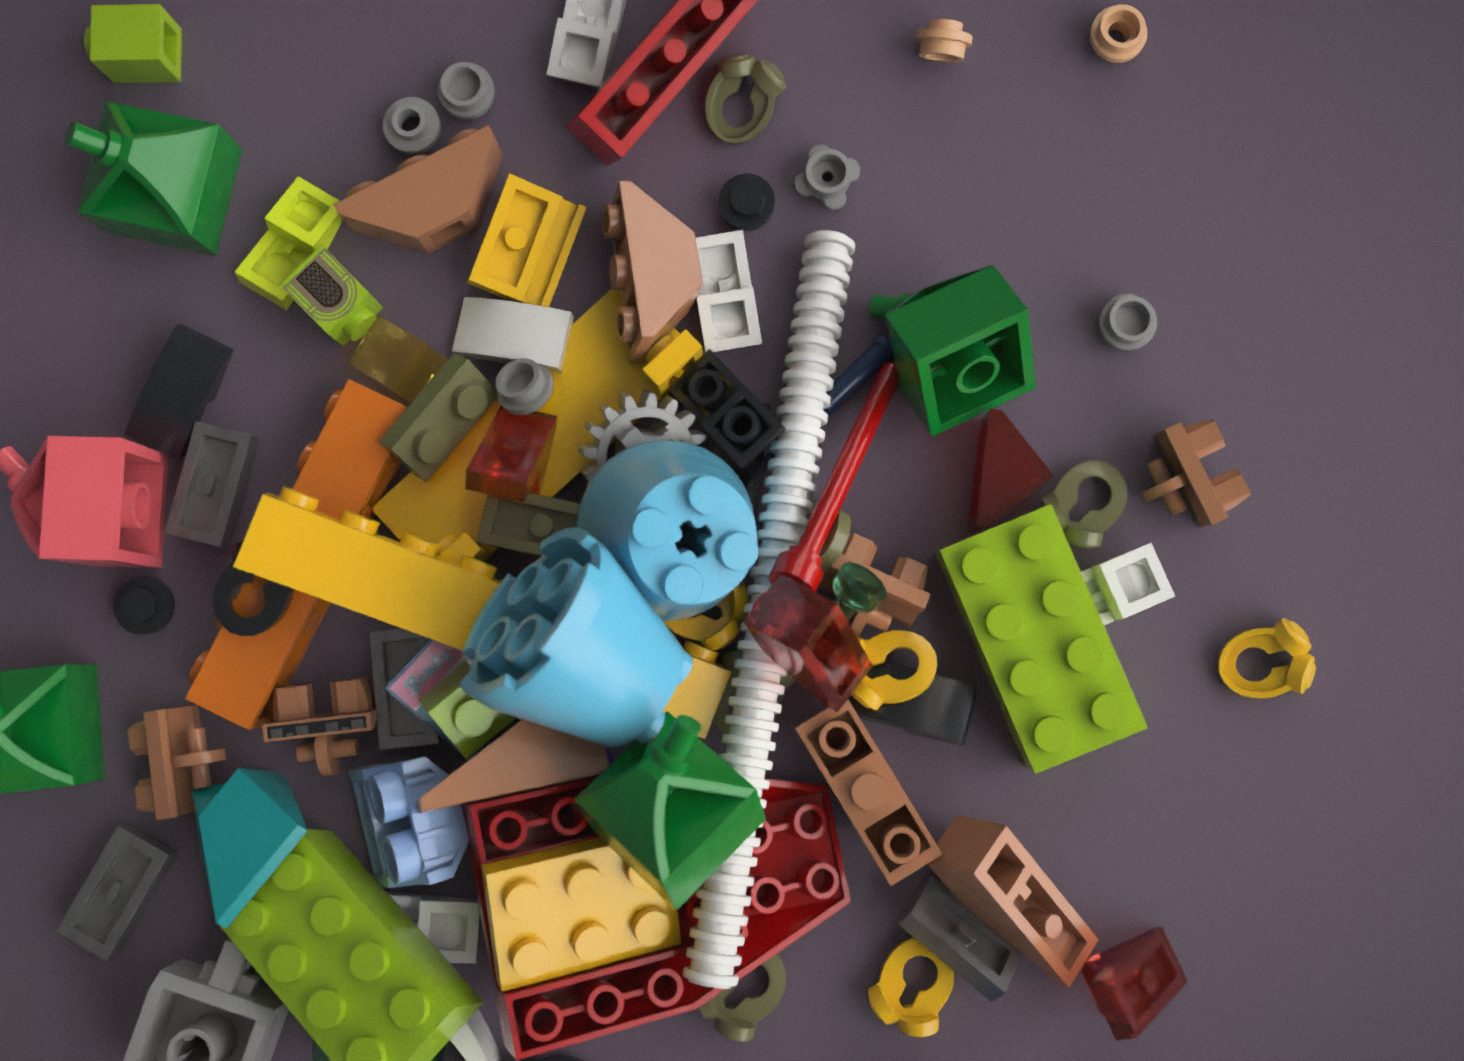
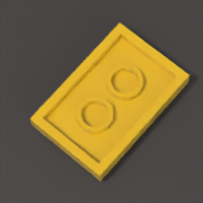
M600 837L481 865L496 979L502 992L681 944L678 910L676 911Z

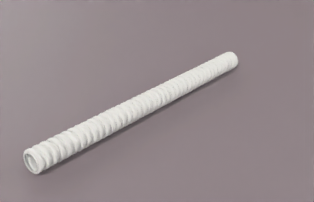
M830 230L815 231L805 237L804 245L807 250L802 254V264L805 267L799 272V280L803 284L797 287L796 297L800 301L796 302L793 308V314L798 318L791 321L790 329L795 335L788 338V348L792 352L785 356V365L789 370L782 374V382L786 387L782 388L779 392V399L784 404L777 407L776 417L781 420L782 425L786 429L778 436V440L771 442L770 451L775 454V458L769 459L767 465L768 470L772 472V476L766 477L764 483L765 487L769 489V494L763 495L761 501L762 505L766 507V512L760 513L758 519L759 523L763 524V530L757 531V541L760 542L756 559L757 566L751 567L749 573L750 577L754 578V584L748 585L746 591L747 595L751 596V603L744 604L743 609L744 613L748 614V621L741 622L740 630L745 633V639L739 640L737 645L738 650L743 652L742 658L735 659L734 667L739 669V676L732 678L731 686L736 688V694L728 699V704L733 706L732 715H726L725 723L730 725L729 734H723L722 742L727 744L726 753L719 754V757L757 789L762 808H766L767 800L761 799L762 790L769 789L770 781L764 779L765 771L772 770L773 762L767 760L769 751H775L776 743L770 741L772 732H778L779 724L774 722V715L780 714L782 705L777 703L778 695H784L785 686L780 685V678L787 676L788 668L783 666V659L789 658L791 649L786 647V640L793 639L794 631L789 629V622L795 621L797 615L796 611L791 610L792 603L799 602V599L787 596L777 590L770 583L768 577L778 555L781 552L787 551L790 546L797 545L809 520L806 516L812 513L814 509V503L809 500V497L816 494L817 485L812 482V479L819 476L820 468L815 465V461L822 458V449L818 447V444L825 440V432L820 428L827 424L828 414L823 409L830 407L831 397L826 392L833 389L834 380L829 375L836 371V362L832 357L837 356L839 352V345L835 340L841 338L842 328L838 323L844 320L845 311L841 307L847 302V293L844 290L849 287L850 276L847 273L852 270L853 260L849 256L855 252V242L843 233ZM756 830L704 882V887L697 889L696 897L701 899V906L694 908L693 917L698 919L697 927H691L689 934L690 937L695 939L694 946L688 947L686 956L692 959L691 966H686L683 970V976L691 983L720 989H730L731 986H737L739 976L733 974L734 966H740L742 956L736 953L737 946H743L745 936L740 934V928L748 923V916L743 915L744 906H750L751 897L746 895L747 886L754 885L755 878L749 876L750 867L757 866L758 858L753 857L752 853L753 847L760 846L761 839L755 837Z

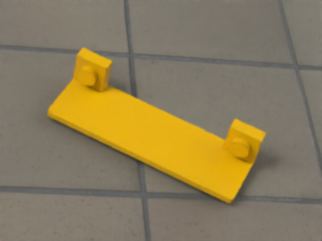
M611 289L572 324L562 372L548 370L554 380V389L549 400L540 409L526 415H513L508 413L499 403L498 399H496L427 482L410 472L373 506V512L400 541L405 532L439 545L435 556L459 565L462 555L485 562L499 549L498 547L477 542L489 485L555 498L581 474L580 469L592 463V459L583 456L578 449L579 445L593 443L594 436L584 427L586 422L601 425L605 420L599 406L604 403L614 411L621 408L619 395L623 392L631 395L634 401L639 403L643 390H650L655 393L658 403L670 392L668 388L703 356L702 345L687 329L680 334L674 328L648 351L642 364H630L627 342H620L617 335V311L622 306L620 291ZM640 418L631 420L630 422L634 425ZM612 437L609 447L615 442L616 439Z

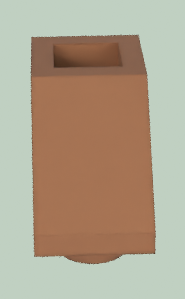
M489 125L479 130L467 129L453 136L449 140L448 146L429 156L416 155L405 160L398 166L396 173L378 182L366 181L354 186L347 192L345 199L333 205L339 216L354 232L431 254L479 229L503 153Z
M619 181L612 203L604 205L602 228L604 238L612 239L614 255L610 259L609 278L612 290L620 291L622 306L618 308L616 320L618 339L620 342H627L630 364H642L648 351L660 339L668 335L689 313L701 289L703 280L695 232L631 181Z
M846 696L795 727L811 757L890 886L942 855L933 837Z

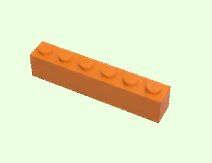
M348 379L343 390H336L330 397L323 415L324 420L327 422L317 441H311L301 453L297 463V471L300 474L292 489L319 499L316 511L340 519L345 509L373 520L376 515L373 512V506L386 495L401 465V462L379 441L408 407ZM256 575L252 583L243 584L237 598H232V606L237 614L244 618H253L259 615L266 603L263 588L268 579ZM295 590L293 591L289 608L283 618L267 632L254 636H240L230 633L217 619L216 628L220 631L210 650L204 651L193 664L189 673V682L193 684L185 699L247 730L262 728V724L270 722L273 718L274 689L290 685L331 602Z

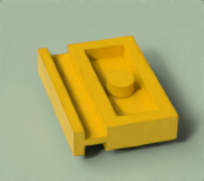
M509 173L467 284L509 301L549 307L587 207L562 199L563 196Z

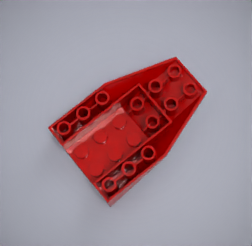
M598 776L461 805L469 836L467 846L503 1043L516 1060L697 1009L725 990L697 985L689 982L683 976L684 968L691 966L692 960L686 956L687 948L694 946L695 939L689 936L691 927H697L698 919L693 917V910L695 907L701 906V899L696 897V890L678 909L680 945L509 991H501L496 979L481 865L598 838L599 836L591 829L574 800ZM764 778L770 781L769 789H763L761 799L767 800L766 808H763L766 820L763 822L762 828L756 829L755 837L760 838L761 841L759 847H753L752 853L753 857L758 858L757 866L750 867L749 876L755 879L754 885L747 886L746 895L751 897L750 906H744L743 915L748 916V923L740 928V934L745 936L743 946H737L736 954L742 956L741 965L734 966L733 974L739 976V979L851 903L827 785Z

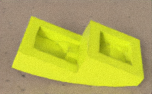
M298 176L265 216L264 219L268 230L235 270L234 273L238 282L287 311L294 299L279 284L318 247L323 245L326 249L329 248L343 221L333 205L340 200Z

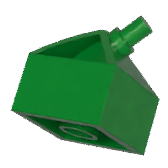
M108 101L105 102L98 131L75 121L70 123L65 135V144L92 155L77 213L110 234L217 255L243 150L219 124Z
M993 264L937 282L913 294L902 293L900 298L873 295L870 302V316L886 319L901 392L931 437L1036 388L1028 308Z
M63 664L0 671V794L75 786L105 780L97 664Z
M666 711L664 713L663 726L652 740L644 744L635 741L574 800L591 829L677 911L766 820L757 789L697 737L701 730L700 723L687 715H678L675 718Z

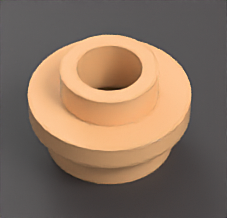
M1125 4L1110 6L1102 10L1090 27L1089 39L1093 50L1102 59L1113 63L1127 62L1136 57L1147 40V26L1143 15L1136 8ZM1108 31H1120L1125 37V42L1115 41L1109 36Z
M932 19L929 20L928 28L916 31L915 41L920 44L919 57L939 62H961L964 60L965 48L972 46L973 36L962 31L963 23L959 21Z

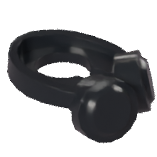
M244 540L231 545L230 557L232 562L223 571L215 586L213 607L215 616L220 624L230 633L240 636H254L267 632L283 618L289 608L295 589L268 580L263 588L266 603L259 615L253 618H244L237 614L232 606L233 594L239 586L245 583H252L256 576L233 567Z

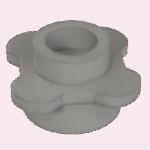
M822 144L816 145L808 153L809 160L804 173L798 174L795 178V190L800 196L807 197L811 195L823 201L825 207L829 210L841 209L846 203L847 197L845 193L850 183L856 181L860 176V166L855 159L847 158L838 150L830 149ZM830 173L833 179L830 182H825L822 179V175Z

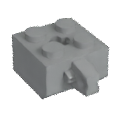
M227 938L217 962L208 960L204 965L182 958L160 970L148 990L123 1061H271L289 1009L271 988L258 984L260 977L250 974L252 969L250 962L231 939ZM205 1043L206 1047H209V1050L205 1049V1047L203 1046Z

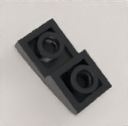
M182 324L176 325L146 381L124 435L177 460L184 457L187 453L195 421L200 422L206 405L216 398L234 349Z
M711 349L668 388L684 407L695 415L701 426L742 469L786 429Z
M885 661L882 664L869 667L866 675L874 679L888 674L894 679L905 680L912 677L917 669ZM935 675L930 687L919 696L901 703H883L877 711L872 708H866L850 694L849 688H847L845 696L860 719L902 728L909 734L964 746L978 689L956 680Z

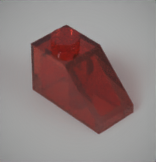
M783 574L778 576L767 592L757 598L751 612L743 621L767 656L836 713H838L873 666L838 603Z

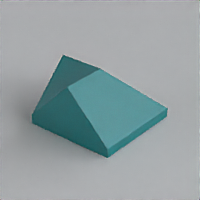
M238 768L226 783L191 789L200 858L216 924L226 929L308 831L287 777L279 772Z

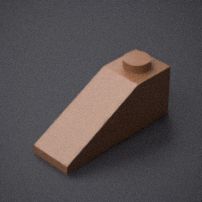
M522 719L416 801L418 814L599 776L609 767L606 748L603 745Z
M956 815L937 842L942 855L928 863V866L956 899L1058 984L1070 988L1099 939L1006 825Z

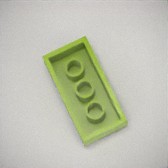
M1052 504L934 553L1023 764L1028 770L1037 774L1148 728Z
M308 829L306 834L227 929L220 926L331 1061H431L484 1003L482 998L385 889L379 885L377 880L333 831Z

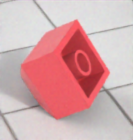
M47 436L30 465L12 446H7L0 450V471L9 479L7 488L13 493L11 496V508L15 521L29 548L39 559L98 567L162 568L168 455L118 437Z

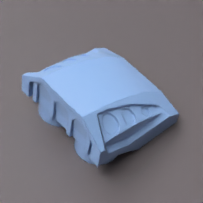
M426 757L395 763L370 764L349 769L348 773L353 784L373 873L371 874L379 885L385 888L432 885L453 878L469 842L462 806L458 805L418 814L416 804L419 798L449 775Z

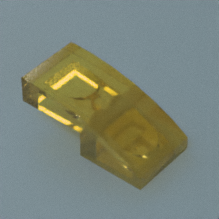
M378 315L348 361V364L412 403L449 358L432 349L419 338Z

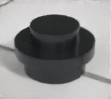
M750 173L736 175L729 179L720 191L719 210L721 216L728 225L737 230H757L767 224L774 213V191L770 184L758 175Z
M146 576L135 577L125 582L117 591L113 603L114 615L118 623L125 630L140 635L153 634L162 630L170 622L175 609L174 596L170 588L161 580Z

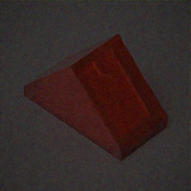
M990 409L980 418L967 526L969 531L979 532L987 528L1054 476L1002 410Z

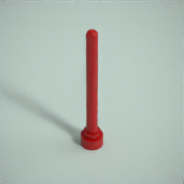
M887 361L881 366L797 545H792L787 551L781 552L773 565L768 577L769 581L777 590L787 596L800 600H808L814 597L823 577V570L820 567L822 559L819 554L899 383L895 361Z

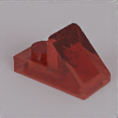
M500 405L466 469L465 489L488 494L499 499H510L525 503L529 493L540 495L558 416L537 411L526 415H513Z
M1163 927L1152 928L1089 957L1081 968L1101 1014L1105 1016L1116 1041L1137 1038L1188 982Z

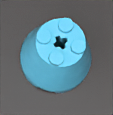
M680 441L641 443L629 447L610 458L596 471L587 484L588 487L579 507L576 527L585 530L609 550L662 621L686 619L711 609L733 591L745 577L749 568L754 565L758 557L753 507L743 483L731 467L722 459L702 447ZM685 522L686 525L681 531L679 526ZM680 540L681 548L676 549L675 542Z
M570 527L560 530L541 541L539 551L543 555L536 562L527 566L517 578L508 573L484 605L462 651L472 661L469 674L459 683L461 689L490 709L606 747H619L633 739L641 744L647 743L662 728L665 719L663 709L672 697L676 687L688 676L692 668L693 659L691 655L683 650L672 632L601 542L581 528Z

